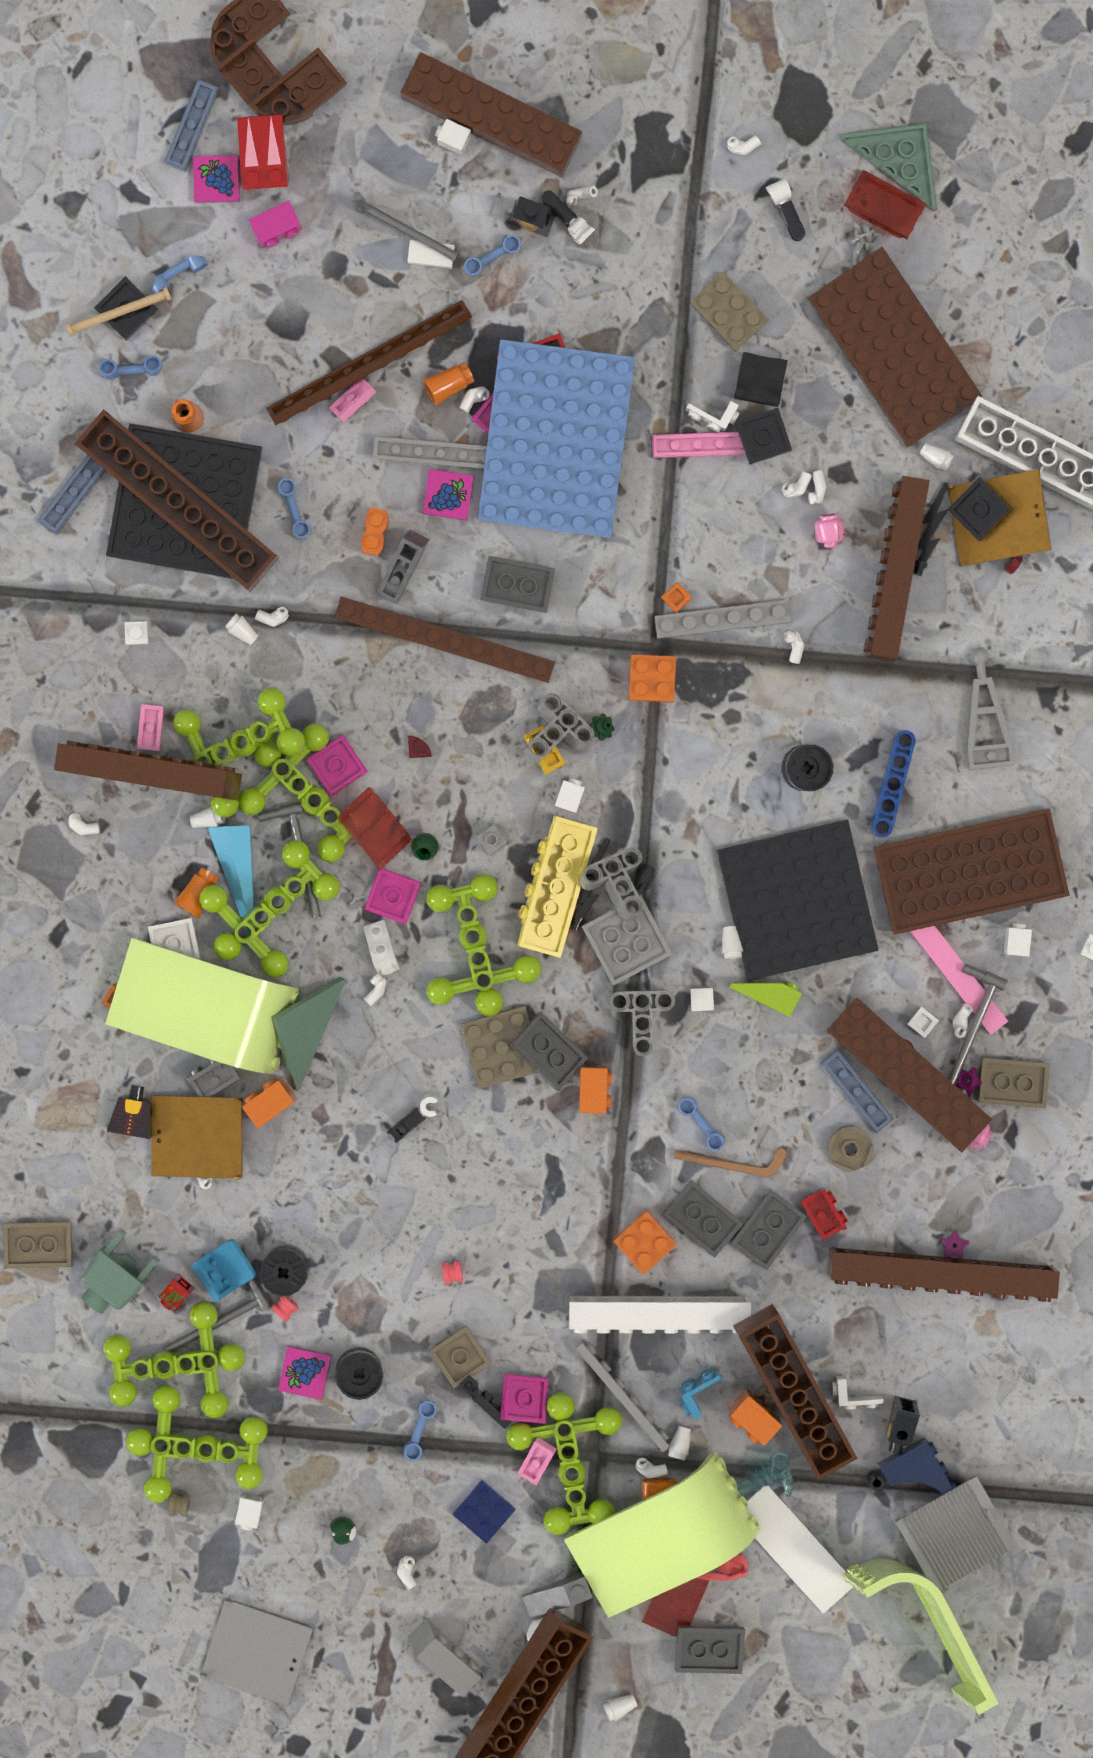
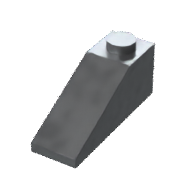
M409 529L400 542L377 594L396 604L398 603L430 539Z
M582 1572L522 1595L530 1617L545 1614L549 1608L556 1611L593 1598L592 1589Z

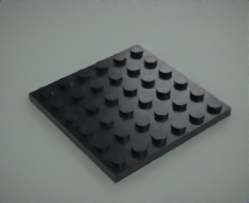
M129 423L128 430L246 530L249 529L263 447ZM119 482L106 552L107 557L234 579Z
M848 820L717 850L733 923L736 926V931L744 951L742 952V961L747 981L879 951Z

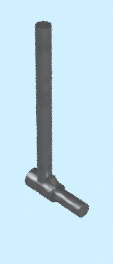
M360 192L353 194V204L358 213L366 212L451 260H457L458 252L366 203L365 198Z
M301 802L280 806L279 809L258 814L260 822L279 817L290 821L294 840L304 842L298 820L304 814ZM310 880L305 885L312 918L321 917L317 897L312 892L313 882Z
M967 964L964 965L962 972L982 980L984 987L987 989L948 1077L953 1084L957 1082L994 993L1003 991L1008 981L993 973L983 972Z
M256 1278L248 1281L252 1289L251 1300L218 1317L215 1325L212 1326V1331L254 1308L263 1312L272 1306L263 1287H260ZM199 1329L164 1346L163 1350L172 1353L200 1338Z

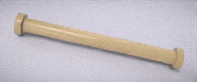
M164 287L163 291L77 323H67L65 325L70 337L75 336L74 333L162 300H172L168 288Z

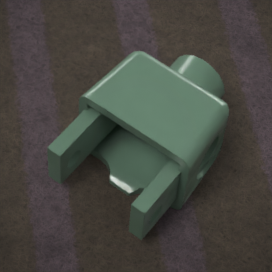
M123 1229L116 1234L108 1246H103L81 1277L82 1283L88 1287L82 1296V1300L100 1314H103L109 1305L117 1310L122 1309L148 1281L146 1277L160 1261L157 1256H154L140 1273L136 1268L135 1259L128 1254L119 1255L113 1250L127 1234Z

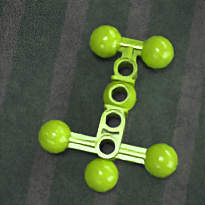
M273 687L264 689L259 694L257 700L259 709L267 716H271L272 720L266 723L255 722L250 727L236 730L230 739H224V743H216L207 749L199 734L202 725L201 718L195 711L190 709L179 711L173 720L174 730L180 736L187 738L195 755L193 760L189 761L204 762L207 758L209 764L228 766L237 758L250 756L256 751L257 747L263 746V742L269 743L274 740L276 732H279L276 742L281 753L286 756H295L304 749L305 738L299 730L291 728L283 711L286 705L285 695L281 690ZM264 727L265 735L261 738L259 732ZM245 737L246 746L242 748L241 740ZM224 748H226L228 752L226 758H223L222 751ZM212 797L210 802L211 809L219 817L227 818L238 810L239 800Z
M312 723L304 727L301 732L305 738V746L298 755L286 756L284 759H281L282 753L278 749L277 743L273 740L269 743L263 742V746L256 748V751L253 752L256 763L261 767H272V771L256 788L248 787L240 792L238 807L246 815L259 814L265 807V797L282 782L293 794L299 795L298 799L301 800V805L307 813L315 815L317 818L320 817L324 825L332 827L337 832L336 835H325L317 845V852L320 858L325 862L333 863L342 859L345 854V844L359 830H369L375 825L377 813L369 803H357L349 811V821L346 822L342 818L340 810L331 806L333 803L329 801L327 792L320 787L310 784L309 780L295 767L310 751H321L328 744L329 734L327 729L321 724ZM281 763H286L289 766V772L282 776L278 773L277 769ZM302 779L305 782V788L298 792L294 789L293 784L295 780ZM317 794L320 796L321 803L318 807L310 805L309 799L312 795ZM330 810L335 811L337 814V819L333 823H328L325 819L326 813Z
M299 840L286 843L281 854L282 860L287 866L300 868L301 871L297 875L287 876L283 885L280 883L279 887H273L268 890L264 895L263 901H260L261 905L253 907L242 918L227 904L228 895L221 886L215 884L208 885L201 891L199 901L202 908L207 912H217L234 930V934L229 932L222 933L214 940V953L221 960L229 961L238 957L242 949L241 942L246 943L261 959V970L265 975L272 978L281 977L288 970L289 961L287 956L282 951L270 950L257 935L270 924L272 918L275 919L276 915H282L289 910L292 901H295L294 897H299L304 893L305 885L310 880L313 882L312 892L319 900L330 901L339 894L340 882L337 877L330 873H322L309 859L310 850L307 844ZM291 881H299L300 888L298 890L291 891L288 889ZM275 896H282L284 901L282 905L274 906L272 905V899ZM259 911H265L267 917L264 921L255 920V914ZM242 926H247L250 928V933L243 937L238 934V930Z
M486 873L479 874L472 879L469 885L453 889L446 885L438 884L431 887L426 895L428 907L438 913L448 911L454 902H458L457 918L462 923L460 925L459 941L466 949V953H469L468 962L472 974L471 977L455 981H449L444 977L432 979L427 985L426 995L433 1004L445 1005L453 999L455 994L479 989L481 991L475 999L477 1010L482 1015L494 1016L502 1010L503 997L499 991L491 988L493 985L515 979L522 983L530 984L537 981L541 975L542 967L539 960L530 955L518 958L514 966L492 971L489 956L484 950L486 948L487 932L480 924V921H477L478 912L472 906L470 899L474 897L478 901L488 902L496 896L498 883L492 875ZM466 908L471 909L474 913L471 921H464L461 917L462 911ZM471 930H475L479 934V940L476 943H470L467 940V933ZM476 952L482 953L485 957V961L481 965H477L472 961V956ZM481 974H486L490 978V984L486 987L478 984L477 979Z
M198 1302L192 1306L189 1318L191 1323L199 1329L201 1349L187 1350L181 1354L179 1352L173 1354L169 1351H161L155 1355H150V1357L141 1356L134 1362L126 1363V1359L131 1353L130 1341L120 1334L111 1335L105 1340L103 1352L106 1358L112 1361L115 1380L109 1388L110 1400L119 1407L129 1406L135 1401L137 1389L134 1383L128 1380V1376L144 1380L148 1376H150V1379L155 1376L159 1379H169L180 1373L184 1375L204 1373L206 1394L201 1399L200 1406L202 1412L209 1418H220L226 1414L229 1408V1401L227 1396L219 1389L217 1366L219 1364L226 1371L239 1370L245 1363V1352L241 1346L235 1343L223 1345L219 1352L214 1348L212 1326L215 1325L218 1319L217 1310L209 1302ZM211 1355L215 1363L212 1365L206 1364L204 1356ZM189 1358L192 1361V1367H184L181 1359ZM162 1360L167 1361L170 1364V1369H161L159 1362ZM144 1363L148 1368V1372H139L137 1364Z
M169 1385L157 1388L152 1397L153 1405L158 1411L155 1438L147 1429L135 1428L128 1433L125 1440L128 1451L135 1456H144L151 1450L154 1453L153 1473L145 1481L143 1487L146 1498L154 1503L166 1501L172 1492V1485L169 1479L166 1478L168 1457L183 1459L191 1456V1459L196 1458L204 1463H210L214 1460L216 1462L221 1460L225 1463H231L236 1458L244 1459V1462L236 1469L235 1480L240 1487L247 1490L258 1487L264 1477L263 1470L257 1464L259 1444L265 1440L268 1434L265 1421L254 1416L246 1418L241 1423L239 1431L242 1440L246 1442L245 1446L239 1445L234 1439L223 1441V1438L218 1440L209 1434L199 1437L194 1436L193 1438L188 1434L170 1433L172 1412L176 1411L179 1407L181 1398L178 1390ZM157 1440H165L168 1447L160 1449L157 1446ZM183 1441L187 1442L190 1446V1450L182 1451L179 1447V1443ZM209 1444L212 1447V1452L204 1453L201 1445ZM231 1446L235 1450V1454L228 1456L224 1453L223 1448Z
M557 1392L549 1397L546 1403L548 1414L556 1420L554 1424L530 1427L524 1422H516L508 1428L506 1440L511 1448L525 1450L538 1437L541 1439L555 1437L560 1458L558 1477L564 1484L566 1501L571 1506L572 1512H568L562 1507H553L545 1513L543 1524L549 1533L562 1535L570 1529L571 1525L589 1522L594 1524L616 1513L614 1505L605 1499H598L589 1506V1509H585L586 1490L584 1488L586 1469L578 1455L576 1433L598 1430L604 1435H613L621 1429L623 1418L617 1409L604 1407L597 1412L595 1417L571 1420L569 1417L572 1416L575 1410V1403L570 1395L564 1392ZM561 1424H568L571 1429L568 1433L563 1434L558 1430V1427ZM565 1446H571L575 1451L572 1455L566 1456L562 1453V1449ZM570 1468H575L578 1471V1475L570 1478L566 1475V1471ZM578 1490L582 1493V1497L574 1500L570 1497V1493Z

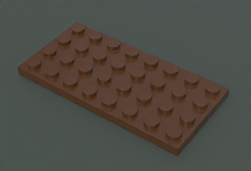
M883 246L807 298L907 448L971 405L978 396H983Z
M1050 808L873 847L893 935L1070 896Z

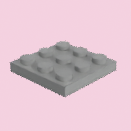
M641 895L639 897L642 901L643 909L633 921L623 920L615 908L582 926L613 986L672 955ZM626 905L628 911L635 912V908L632 905Z

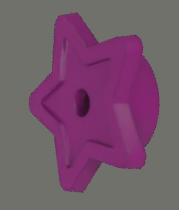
M973 1067L969 1071L961 1070L956 1087L965 1089L969 1096L973 1095L975 1087L983 1084L977 1077V1068Z
M956 1230L953 1231L950 1237L940 1239V1242L945 1246V1258L956 1255L961 1259L964 1257L963 1249L969 1244V1240L961 1239Z

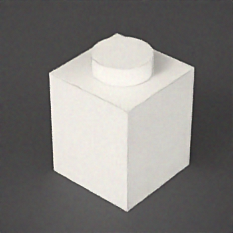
M446 119L444 125L440 124L438 126L435 136L438 137L437 143L439 146L462 156L471 138V130Z
M569 778L568 781L563 780L555 806L576 813L585 787L581 786L582 782Z
M1013 923L1012 928L1006 927L1004 954L1029 957L1032 930L1026 929L1025 924Z
M242 1494L235 1521L236 1525H240L239 1528L249 1531L253 1530V1528L257 1529L264 1498Z

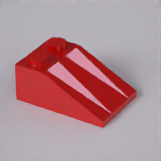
M282 114L237 117L243 190L288 187L289 174Z

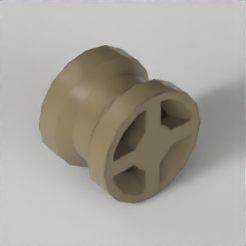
M763 1382L753 1395L756 1398L762 1399L763 1405L769 1407L774 1403V1400Z
M171 1493L168 1515L181 1514L182 1517H187L190 1495L178 1496L176 1493Z

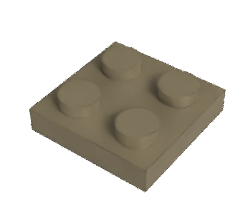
M467 1325L429 1350L453 1388L460 1385L468 1375L472 1377L491 1364L490 1359Z

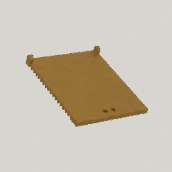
M1040 469L985 479L1012 510L982 541H978L952 514L960 567L1052 550ZM974 482L947 486L951 505Z
M152 1095L151 1176L242 1179L243 1098Z

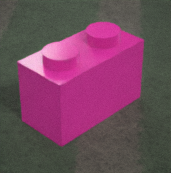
M289 200L248 219L262 248H272L279 244V240L285 237L291 239L302 230Z

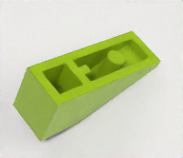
M789 981L786 984L780 982L730 983L728 986L788 1017H791L802 995L801 992L797 991L799 986Z

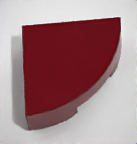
M408 736L409 758L432 757L429 746L422 739Z

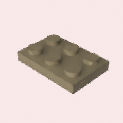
M723 271L689 303L735 352L769 321Z
M981 1057L980 1080L983 1084L979 1086L978 1102L1046 1108L1050 1063Z
M72 1221L3 1223L4 1269L73 1266Z

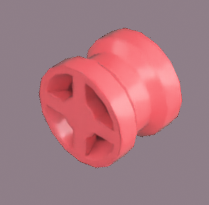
M455 1260L451 1264L447 1262L442 1263L445 1285H449L453 1281L463 1282L460 1260Z
M281 1296L280 1301L271 1306L272 1310L286 1322H288L293 1312H297L300 1309L289 1296Z

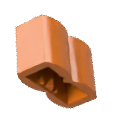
M370 508L365 519L367 530L361 539V549L364 555L380 558L385 548L384 535L389 527V515L386 510Z

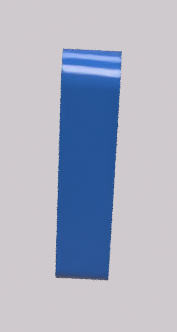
M908 730L898 732L893 738L871 823V832L878 838L888 837L892 833L916 742L915 735ZM902 734L907 735L910 739V744L907 747L899 744V737ZM896 756L904 759V766L901 769L896 768L893 764ZM890 778H895L899 783L895 791L888 788L887 783ZM884 800L892 802V811L885 812L882 809ZM880 821L887 824V831L884 834H880L876 830V825Z

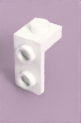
M732 401L729 403L721 420L689 403L686 407L689 417L696 421L704 420L708 423L707 426L716 432L720 430L725 432L729 423L734 425L740 414L737 412L739 405Z
M381 920L364 926L365 936L377 974L389 975L394 971L400 970L385 921Z
M844 1375L835 1376L836 1382H832L833 1396H837L839 1407L843 1406L845 1410L856 1409V1405H865V1408H877L879 1404H884V1399L881 1395L848 1397L847 1380Z

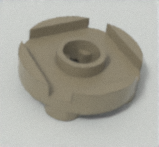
M854 1126L841 1127L829 1139L828 1155L836 1167L852 1172L865 1167L870 1162L873 1155V1145L867 1133L862 1129ZM854 1143L856 1152H851L850 1155H847V1150L844 1149L845 1145Z

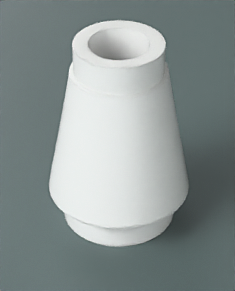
M925 443L920 451V455L939 471L943 470L946 472L955 458L951 451Z
M237 613L225 625V628L229 630L228 633L249 645L259 636L243 616L240 617Z
M211 807L190 815V822L193 828L220 827V824L225 823V818L216 815Z
M736 926L724 927L721 952L724 955V960L742 958V952L744 951L736 931Z
M678 1426L670 1442V1447L667 1449L669 1450L668 1456L685 1461L686 1455L689 1456L691 1429Z
M633 1694L609 1699L607 1703L603 1704L609 1721H617L637 1707Z

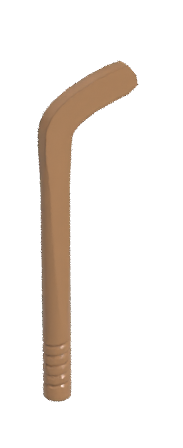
M780 1147L767 1167L752 1166L675 1150L674 1159L760 1177H771L779 1170L787 1152Z

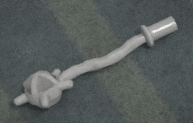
M866 216L864 223L852 222L855 230L854 238L850 242L851 244L857 242L853 252V265L859 263L860 251L863 245L865 250L869 251V243L874 237H880V233L875 232V229L870 224V216Z

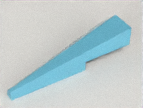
M251 826L208 827L237 910L242 918L255 907ZM244 926L246 934L249 935L250 928Z

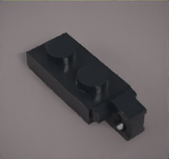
M468 1375L460 1383V1387L472 1397V1400L504 1429L511 1424V1421L500 1420L501 1405L497 1406L493 1402L494 1398L488 1391L484 1390L482 1392L478 1388V1381Z

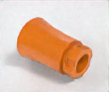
M463 362L458 366L455 365L438 374L423 378L422 381L432 402L438 407L449 397L467 388V385L473 383L474 379L470 369Z
M180 399L172 406V419L177 429L190 433L200 428L204 415L199 405L186 399ZM184 411H189L187 416L182 417Z
M201 867L173 903L200 919L203 911L199 901L200 893L206 886L216 885L219 878Z

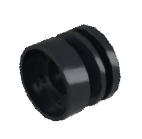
M809 744L791 748L785 754L781 764V773L785 782L791 788L798 791H817L824 788L830 782L834 769V763L830 754L820 746ZM804 762L806 765H810V769L807 770V774L805 771H801V767L804 766Z
M289 1244L278 1246L271 1250L262 1262L260 1269L261 1281L265 1288L274 1295L282 1297L293 1295L307 1281L310 1273V1263L305 1252L300 1248ZM287 1267L289 1269L288 1276H281L279 1274L281 1268L285 1269Z
M362 1347L351 1348L344 1352L337 1361L335 1370L336 1381L343 1394L352 1399L362 1400L377 1393L382 1385L383 1371L381 1361L374 1352ZM356 1367L358 1369L364 1368L363 1376L360 1374L355 1376Z

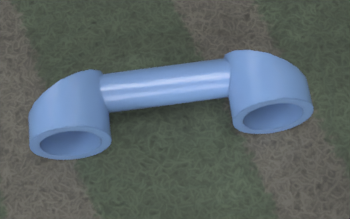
M508 235L503 240L501 246L479 259L475 257L468 258L464 263V271L470 276L478 275L483 266L505 253H516L521 247L520 239L516 235Z
M203 256L185 258V260L161 273L156 278L151 289L153 294L163 291L164 287H167L169 290L170 285L167 281L190 267L193 273L204 269L209 263Z
M156 355L148 356L144 360V364L117 366L112 359H104L99 364L101 375L109 380H114L119 375L147 373L152 377L158 375L162 370V362Z
M284 478L278 484V493L285 498L294 523L292 534L297 539H305L310 534V525L306 521H302L293 495L296 490V484L292 479Z
M684 1097L678 1105L680 1113L685 1116L692 1115L707 1134L706 1144L710 1150H721L725 1143V1137L722 1132L714 1130L697 1109L698 1103L696 1099Z
M423 1400L418 1405L420 1415L411 1440L405 1443L403 1449L404 1455L409 1461H416L422 1455L419 1442L427 1419L434 1417L437 1412L436 1405L431 1400Z

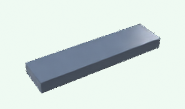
M198 79L164 161L165 164L184 172L187 171L219 93V87Z
M87 455L38 521L57 535L106 470Z
M838 1049L821 1062V1065L876 1133L894 1120Z

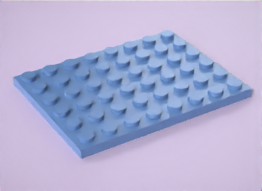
M500 339L478 515L479 521L611 538L635 357Z

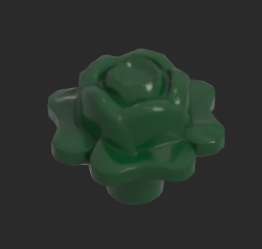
M604 713L594 716L592 718L593 722L590 723V727L594 731V737H598L600 741H603L605 738H611V732L615 729L612 725L611 717H606Z

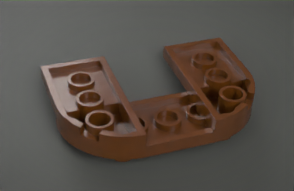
M233 0L218 14L213 23L210 43L211 53L221 74L257 116L282 114L283 125L298 124L312 117L314 111L347 85L345 79L319 47L282 76L256 43L289 17L290 12L280 0Z

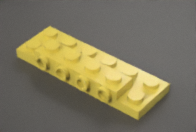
M558 816L553 817L548 837H545L544 841L541 840L538 845L537 853L540 854L538 862H534L531 869V875H534L532 884L529 883L525 890V896L528 897L526 906L522 905L519 911V918L522 919L521 923L523 925L517 946L561 958L581 889L579 877L585 867H587L598 828Z

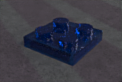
M481 1479L456 1508L453 1516L487 1544L516 1508Z

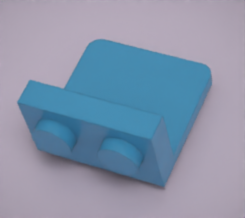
M234 1239L225 1242L191 1265L215 1303L256 1277L255 1270Z
M710 1367L701 1372V1377L696 1380L690 1378L681 1384L682 1387L679 1388L683 1398L680 1400L686 1415H692L694 1420L701 1417L702 1413L693 1395L723 1378L719 1368L713 1369V1367Z

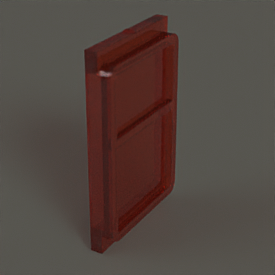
M865 170L860 174L844 203V206L851 213L897 238H905L906 240L913 231L926 205L925 202Z
M370 787L336 817L379 870L412 841L409 833Z
M694 1578L653 1597L642 1623L677 1637V1625H691L709 1580Z

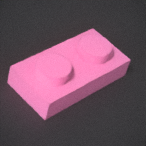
M360 379L329 408L344 423L364 403L369 401L376 391L367 381Z
M141 704L137 749L160 751L164 706Z
M538 1437L517 1474L537 1485L557 1448Z

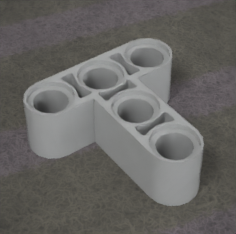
M548 693L537 707L539 715L548 725L525 748L524 758L529 763H539L563 739L575 750H584L594 739V731L559 695ZM546 702L551 703L554 709H549L546 706ZM562 718L567 719L570 725H565L562 722ZM547 733H552L555 736V740L548 738ZM578 734H582L586 741L580 740ZM532 747L539 749L540 755L535 754L532 751Z
M631 847L588 865L579 877V884L583 889L589 891L604 885L619 916L625 921H633L642 911L643 904L628 874L637 869L642 861V854L638 849ZM625 857H631L635 864H629ZM606 866H612L615 869V872L611 873L607 871ZM586 874L593 875L596 881H589L586 878ZM616 885L623 886L625 892H619L616 889ZM626 905H632L635 908V912L628 911Z
M667 990L614 992L610 996V1006L618 1012H632L633 1049L639 1056H648L653 1050V1011H668L673 1008L675 1004L673 994ZM663 994H667L671 998L670 1004L666 1007L660 1006L658 1003L659 997ZM617 995H622L626 998V1004L623 1007L619 1008L613 1004V999ZM639 995H646L649 1001L645 1007L637 1006L636 998ZM640 1017L648 1019L649 1025L646 1029L637 1028L636 1021ZM638 1041H648V1050L640 1052L636 1047Z

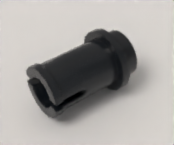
M645 863L642 867H639L640 871L633 881L635 889L642 894L651 877L655 876V869Z
M872 1470L866 1476V1483L875 1491H877V1488L881 1490L884 1486L883 1475L877 1470ZM875 1477H877L878 1481L873 1483Z

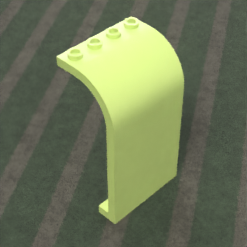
M131 938L105 1024L230 1066L259 1073L274 1074V1071L280 1065L279 1055L281 1048L272 1017L300 1000V988L259 979L148 943L141 939Z
M713 1452L707 1456L697 1470L677 1484L581 1530L576 1528L570 1531L564 1541L609 1618L712 1571L731 1560L752 1543L760 1530L757 1518L752 1516L749 1511L747 1500L737 1490L735 1479L729 1476L724 1460L716 1452Z
M887 1558L869 1560L861 1565L854 1564L847 1569V1572L843 1574L846 1582L855 1587L857 1591L860 1590L861 1594H865L867 1598L892 1584L899 1582L912 1583L962 1680L960 1684L951 1688L955 1697L978 1715L999 1704L944 1596L931 1581L907 1565Z

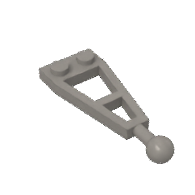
M982 647L975 648L971 652V660L976 664L978 679H973L967 738L969 770L1015 765L1013 742L992 677H986L985 663L988 661L989 654ZM986 685L993 706L978 708L979 686ZM977 715H996L1004 744L975 746Z

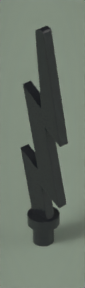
M947 482L943 484L922 524L928 522L930 524L918 543L917 551L924 550L918 560H915L914 575L922 576L924 569L928 566V559L940 541V538L930 540L948 511L945 510L937 513L947 491V486H949Z
M609 838L605 839L591 864L602 859L610 843ZM586 874V878L590 877L589 881H596L593 875ZM582 889L576 905L582 904L576 915L572 917L571 929L580 930L581 924L585 923V916L599 894L589 896L593 890Z

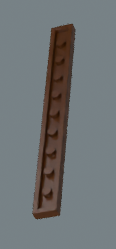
M463 300L266 407L275 426L286 422L294 415L306 411L314 404L326 400L334 393L344 390L354 382L366 378L374 371L386 367L392 361L404 357L412 350L424 346L432 339L444 335L447 331L458 325L464 324L472 318V315Z
M342 596L334 616L335 619L549 683L555 661Z

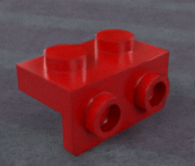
M821 1188L800 1200L822 1240L840 1230L844 1231L847 1229L845 1223L848 1220L842 1210L837 1211L834 1203L837 1201L831 1190L826 1192L824 1188Z

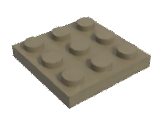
M526 1006L461 1024L479 1089L537 1073L510 1046L512 1041L530 1022Z

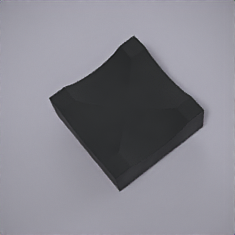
M743 352L734 399L778 407L788 360Z

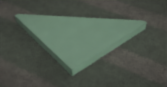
M927 123L840 135V139L929 209L937 211Z
M338 977L272 1017L292 1089L296 1091L300 1090L343 989L345 979L342 977Z

